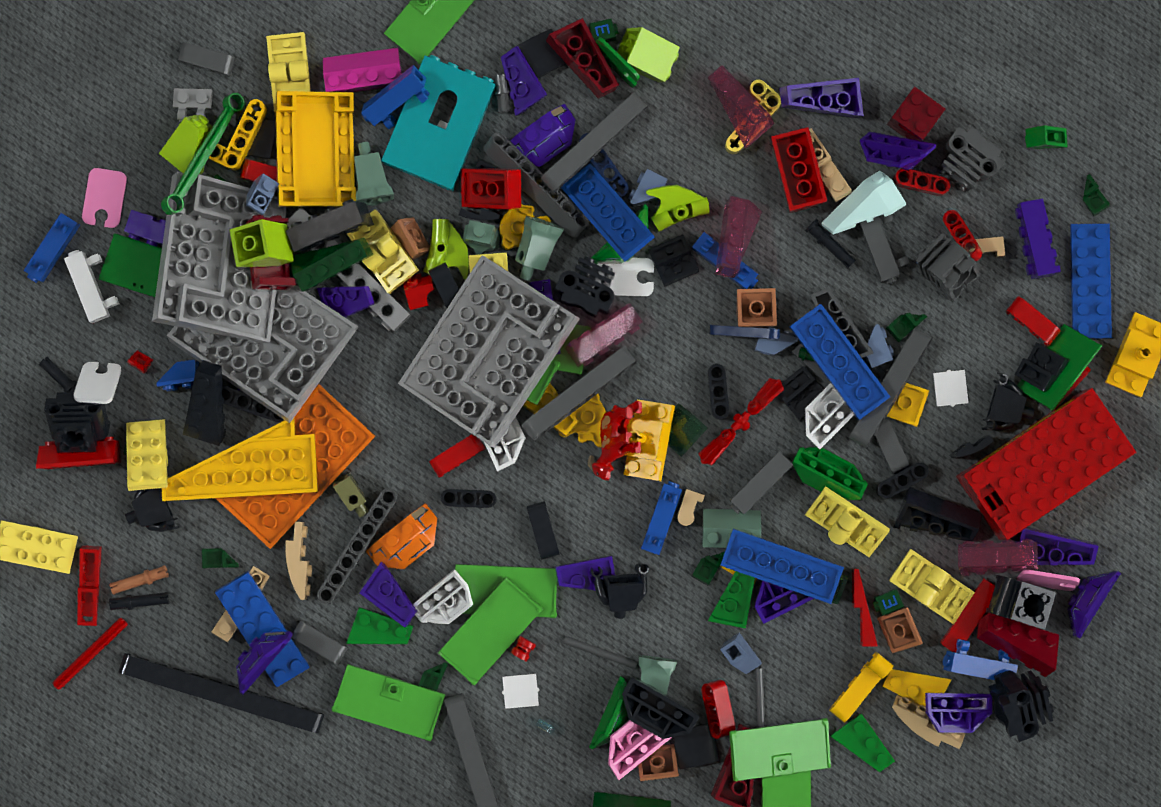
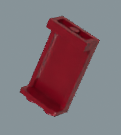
M254 215L246 222L248 224L263 219L287 224L289 219L282 218L280 215L271 216L270 218L264 217V215ZM289 263L271 267H250L252 290H289L296 285L295 278H290Z

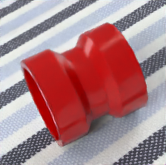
M519 636L517 646L513 647L510 653L527 662L530 657L529 653L534 650L536 644Z

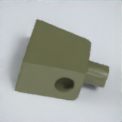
M350 472L333 482V488L349 511L355 510L359 518L369 512L364 504L366 497ZM356 495L357 499L353 501L350 499V496Z

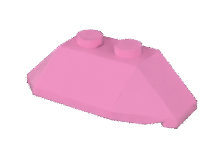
M629 720L610 735L608 765L616 778L620 780L671 738L661 739Z

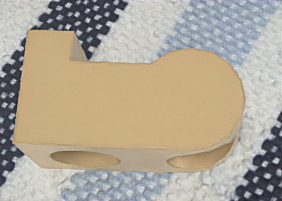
M1003 236L975 239L982 250V254L995 253L996 258L1005 256ZM975 248L970 249L969 252H973Z
M686 489L677 515V520L681 525L688 526L693 523V512L697 501L702 503L705 495Z

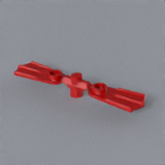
M769 378L755 398L749 402L747 411H744L742 415L738 413L733 417L735 422L731 425L732 429L723 430L716 439H713L698 453L702 464L712 466L734 440L735 431L738 429L742 431L749 429V416L758 414L784 390L780 379Z

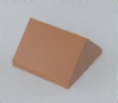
M414 217L399 219L390 228L412 260L429 252L430 245Z
M775 288L737 289L736 311L738 327H777Z
M904 606L877 618L892 653L923 644L908 607Z
M674 744L662 745L638 765L640 781L679 776Z

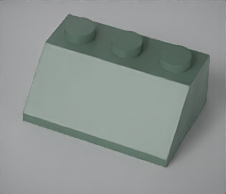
M703 509L702 547L726 548L733 528L761 538V510H748L745 514L741 512L737 514L732 509Z

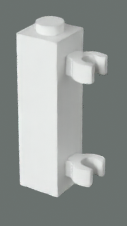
M79 250L68 253V257L64 258L89 322L95 323L110 317L108 308L117 306L120 303L115 296L106 300L103 299L91 266L103 262L101 256L95 254L87 258L86 254L82 251L79 252Z

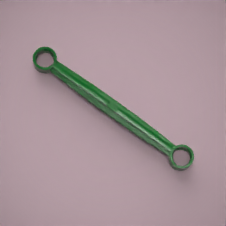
M232 93L223 99L224 110L199 146L173 194L163 198L161 207L167 215H175L183 210V197L206 164L233 114L244 108L245 101L239 93ZM230 98H233L238 103L237 109L231 106ZM169 198L176 202V211L170 208Z

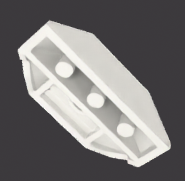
M831 383L805 408L806 436L819 449L854 416Z
M516 417L495 448L485 443L497 471L515 464L526 439Z
M452 570L413 603L417 610L415 616L420 622L450 624L473 605L468 584L456 570Z

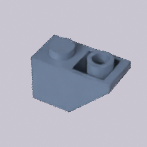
M649 169L645 173L641 172L637 180L639 186L637 190H632L628 198L631 200L630 206L634 207L658 199L657 197L647 195L646 190L665 186L668 179Z
M264 173L254 180L247 193L246 206L264 215L279 183Z
M879 324L873 326L867 340V344L874 352V354L865 357L869 369L892 361V356H894L891 345L887 346L885 338H887L886 332L883 327L880 328Z
M789 331L780 333V339L758 338L754 351L774 356L795 344L798 338L794 337L795 334Z
M740 632L725 641L720 649L730 664L745 674L762 664Z

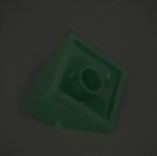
M679 403L674 408L668 446L682 457L708 428Z

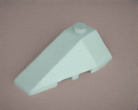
M878 171L865 179L822 222V226L834 235L854 228L859 222L866 220L868 223L874 221V217L882 214L884 217L891 215L904 207L906 202L892 179L883 172Z

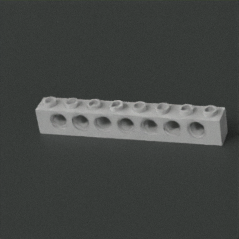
M300 207L289 218V223H287L288 229L296 222L301 221L304 223L308 221L310 215ZM324 239L325 245L323 248L337 245L338 243L335 240L327 241ZM356 264L352 266V272L348 276H344L342 272L337 274L343 280L340 284L344 287H354L356 282L362 279L365 280V286H369L371 294L377 293L379 295L378 301L370 306L368 311L375 318L379 316L383 320L381 324L388 331L392 329L395 332L411 316L361 265ZM384 307H392L393 311L390 316L383 315Z

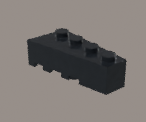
M353 199L347 200L339 208L331 207L325 210V214L320 216L315 214L308 217V221L304 223L300 221L292 224L291 228L287 229L286 232L293 251L301 253L324 244V239L327 241L340 238L343 232L344 234L359 231V226L367 225V227L374 225L366 203L353 201Z
M203 360L197 368L183 435L220 446L226 436V429H224L225 414H223L224 397H222V366Z

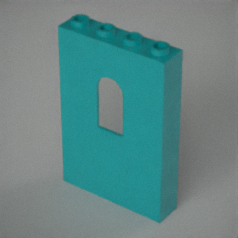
M430 55V57L424 56L419 71L427 78L423 88L430 93L427 96L428 100L421 103L414 94L405 102L381 162L453 192L496 89V84L493 83L494 80L483 76V78L475 76L476 73L471 70L465 69V71L458 69L459 66L451 62L447 64L440 62L441 59L434 55ZM449 90L456 94L457 103L447 128L443 129L428 122L439 95L443 91Z

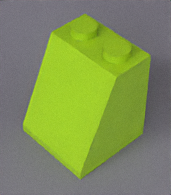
M643 27L627 28L617 53L638 74L657 82H665L671 75V67L679 56L678 51L680 47Z
M203 115L184 117L159 154L184 173L212 127L208 123L209 120ZM205 165L199 173L200 175L203 173Z
M261 219L229 229L236 267H271L293 262L291 243L286 232L288 229L287 224Z

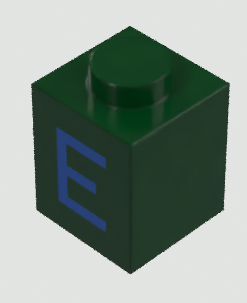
M612 19L589 23V29L595 42L599 37L603 38L606 42L615 41L616 35L619 34L617 24H613Z
M895 588L873 597L875 600L872 602L876 613L880 612L882 616L904 607L898 590Z

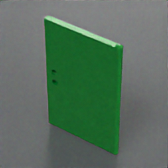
M114 233L99 280L155 298L162 248Z
M1065 324L1060 328L1061 332L1047 346L1050 350L1069 360L1056 381L1046 392L1039 390L1023 379L1017 385L1024 394L1051 411L1060 403L1102 347L1101 344L1096 343Z

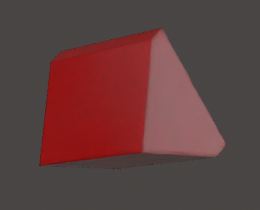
M137 350L128 359L127 363L145 374L153 359Z

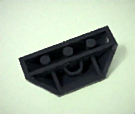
M631 677L622 693L629 720L661 739L689 734L700 717L682 703L634 677Z

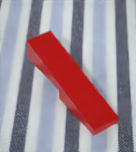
M82 546L80 548L77 625L97 626L102 546ZM83 616L93 617V619L86 621Z
M852 569V607L860 608V646L876 647L878 645L859 569Z
M985 578L982 579L970 601L940 641L941 645L952 652H956L957 640L967 641L986 612V608L990 605L995 588L994 584Z

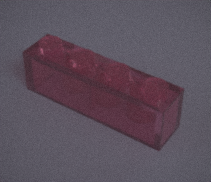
M723 65L708 77L745 149L775 124L770 114Z
M730 196L725 204L715 272L717 275L734 278L740 270L742 258L762 214V211L750 200Z
M629 303L609 316L606 321L603 320L592 328L593 330H588L578 337L577 340H572L565 349L578 367L582 364L586 367L594 361V356L597 354L602 356L608 352L610 345L613 343L618 345L624 341L625 338L623 336L628 333L633 335L640 330L639 325L643 321Z
M1025 539L1021 542L1003 540L1002 543L983 541L981 544L965 541L963 544H958V567L962 576H969V572L984 575L987 570L1004 573L1008 568H1011V571L1014 572L1038 570L1037 542H1033L1030 539Z

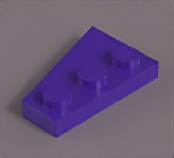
M518 46L501 56L505 77L509 82L511 90L510 96L515 106V116H518L547 96V93Z
M369 286L317 288L321 302L345 318L375 304Z
M612 556L555 566L558 585L596 591L594 585L595 577L590 575L589 570L593 568L594 575H597L599 573L598 566L601 567L603 570L600 576L601 579H603V576L615 575Z
M380 562L360 591V594L403 627H407L417 613V610L386 565Z

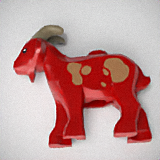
M635 401L625 408L614 405L613 409L605 412L602 417L600 428L601 456L594 462V456L590 455L588 467L596 476L603 480L610 479L611 471L614 470L611 465L613 461L630 452L635 454L641 453V442L629 443L632 433L628 432L627 429L633 414H642V402Z

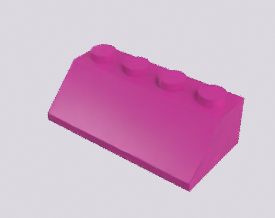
M398 48L323 58L326 92H358L385 88L402 74Z

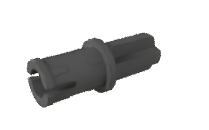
M505 74L495 75V96H497L498 112L507 113L510 111L508 99L510 92L507 89Z

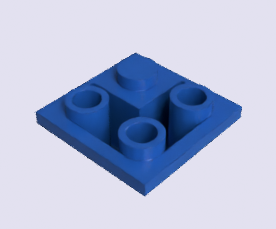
M196 359L176 362L156 383L157 387L163 388L166 391H176L178 386H182L185 389L192 388L199 362Z

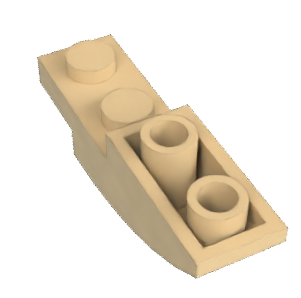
M810 128L809 131L823 186L830 193L834 201L837 202L851 194L852 190L832 162L831 156L812 128Z
M295 522L294 540H286L285 550L288 573L300 600H306L307 596H310L311 584H308V577L312 576V565H309V561H302V557L306 555V545H303V538H307L308 527L304 526L305 522Z
M253 566L250 574L262 591L270 576ZM225 610L211 633L229 643L238 627L227 610Z
M896 696L892 708L912 731L938 747L941 741L960 749L965 733H938L926 714L925 706L913 703L906 697Z

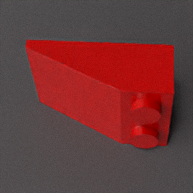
M462 168V207L521 208V169Z

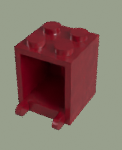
M914 86L886 125L906 139L923 141L943 114L945 108Z

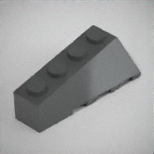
M829 288L811 294L815 307L820 304L823 305L861 358L874 354Z

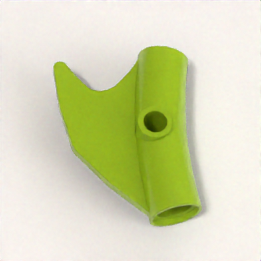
M679 185L661 186L646 190L647 195L660 199V206L651 217L659 232L681 221L706 215L710 212L707 197H703Z
M433 219L431 244L423 272L429 274L428 270L446 262L448 268L452 266L457 267L463 279L466 280L469 269L468 248L450 223V219ZM444 245L445 250L442 252L438 251V246Z

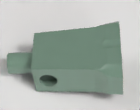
M369 142L359 143L360 155L354 156L358 189L356 201L366 203L367 206H375L393 200L394 193L392 187L386 181L379 152L371 153Z
M525 217L524 231L515 258L517 262L523 265L520 278L530 281L534 269L545 270L554 246L564 228L537 217Z
M470 220L469 224L465 225L462 239L467 246L475 251L476 255H480L484 252L498 249L501 236L499 229L494 225Z
M639 655L641 681L667 695L670 676L676 668L677 660Z

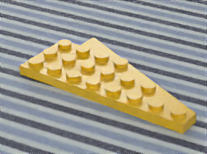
M293 418L291 423L287 421L278 423L168 478V487L162 488V501L318 492L315 434L295 435V418Z

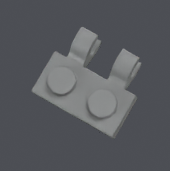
M174 88L173 108L178 109L177 120L182 122L184 117H187V109H197L196 115L206 117V109H212L213 90Z

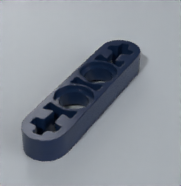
M588 133L583 134V135L580 137L579 142H580ZM602 149L599 153L603 154L604 160L601 163H596L592 158L590 162L608 184L619 177L620 180H617L620 186L624 185L625 188L623 189L624 193L618 192L617 194L621 198L625 197L628 194L629 186L604 149ZM608 168L613 169L615 172L614 177L611 179L604 176V171ZM613 183L611 187L615 191L617 186Z
M710 325V335L780 339V329Z

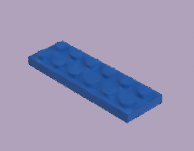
M591 163L561 187L624 262L655 238Z
M1071 224L1072 329L1089 339H1111L1110 224Z
M822 304L790 326L792 332L858 420L890 398V395Z
M734 528L720 566L829 604L832 603L844 569L843 566Z
M249 571L215 591V594L248 644L255 637L259 638L263 633L287 632ZM291 637L288 644L265 670L275 686L278 687L307 670L310 666Z

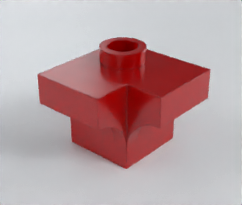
M421 273L413 275L403 283L410 310L429 306L427 295L434 290L430 275L422 277Z

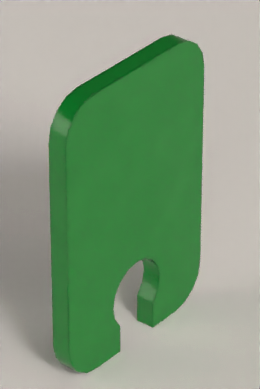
M599 37L596 43L607 64L630 87L634 88L640 79L637 71L603 38Z

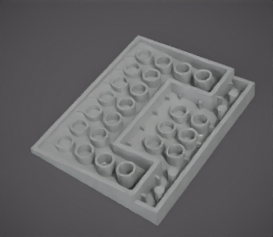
M177 171L172 176L170 194H173L184 173ZM199 174L183 197V210L175 215L166 216L152 322L270 343L276 290H252L250 267H236L229 230L245 225L254 215H261L246 206V196L250 188ZM273 195L264 213V217L270 218L271 216L280 215L282 218H285L286 207L278 206L277 195ZM169 198L170 208L176 211V202Z
M482 255L398 384L472 435L495 448L580 318Z
M295 285L289 290H276L270 343L177 326L172 328L167 334L169 342L200 363L205 360L222 366V378L288 423H291L356 332L358 326L306 291L302 292L300 287Z

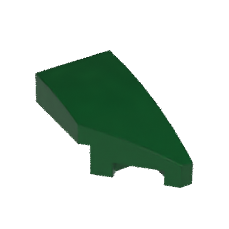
M1089 174L1086 179L1083 202L1094 217L1108 208L1110 203L1100 192L1098 184Z
M901 314L886 329L900 342L927 316L926 314Z
M222 548L201 549L202 568L239 567V564Z
M725 552L702 558L691 577L708 586L720 567Z
M445 662L424 671L418 686L437 691L448 663Z

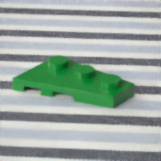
M735 571L708 621L746 629L755 578Z
M359 607L346 644H408L414 626L408 624L407 627H403L393 618Z
M861 713L830 735L878 772H881L895 762Z

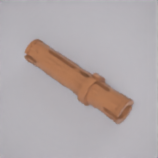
M164 565L150 571L147 569L144 570V573L110 583V587H112L111 592L115 595L116 593L144 584H153V581L169 577V574L166 573L168 570Z

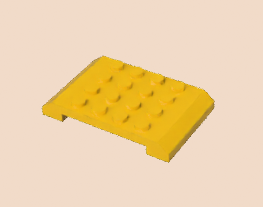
M277 91L275 105L277 182L279 183L277 187L278 206L341 207L343 206L342 203L347 200L353 199V201H356L353 139L354 92Z

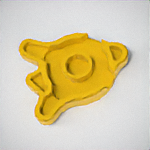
M521 203V208L508 209V212L502 217L499 224V233L502 239L501 246L504 249L510 250L519 247L524 231L525 217H534L533 212L535 209L533 206L522 205ZM548 216L537 217L542 220L551 222Z
M596 394L573 412L578 423L569 434L577 433L580 443L592 441L597 447H601V420L606 412L600 401L599 394Z

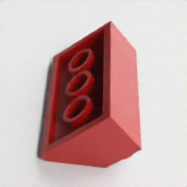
M809 127L771 136V143L789 213L805 210L827 202Z
M106 437L102 441H97L96 452L57 453L54 441L45 442V446H39L36 469L121 463L119 440H114V437Z

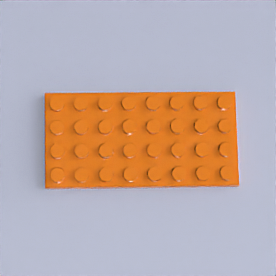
M320 384L313 390L294 417L295 435L315 434L318 492L215 498L270 549L375 438L371 431Z

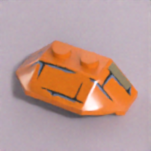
M425 503L366 550V553L377 566L380 562H383L388 568L405 569L434 546L437 517Z

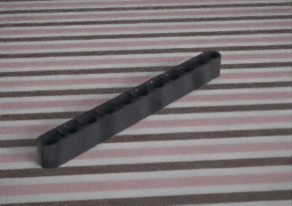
M128 653L123 655L118 671L121 674L313 733H319L324 718L323 713H314L313 710L304 707L298 708L294 704L284 701L282 703L277 701V699L259 696L258 693L248 690L242 695L239 687L229 684L228 686L223 685L222 682L212 679L207 680L203 676L193 673L188 674L177 668H168L167 665L157 662L152 663L138 656L137 658L132 657Z

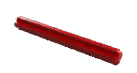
M119 618L52 682L54 687L59 690L66 685L128 625L123 618Z

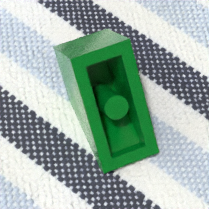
M1046 125L1027 128L1025 136L1026 147L1032 149L1067 148V128Z

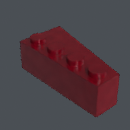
M583 18L549 34L546 42L598 99L616 90L619 84Z
M988 613L979 620L977 639L998 651L1001 649L1010 658L1018 659L1025 663L1024 666L1029 669L1034 668L1039 671L1043 677H1047L1056 670L1059 634L992 613Z
M739 723L737 730L752 728ZM731 745L711 796L733 807H751L754 779L733 780Z

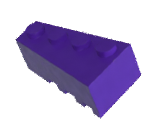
M1026 527L1017 534L1011 564L1013 566L1094 565L1099 546L1094 542Z

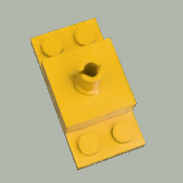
M1134 312L1105 383L1137 397H1142L1148 381L1153 379L1161 360L1160 322Z
M637 399V401L642 402V414L635 413L627 429L628 432L632 433L629 443L641 442V453L635 454L630 452L625 455L627 459L624 475L662 481L675 406Z

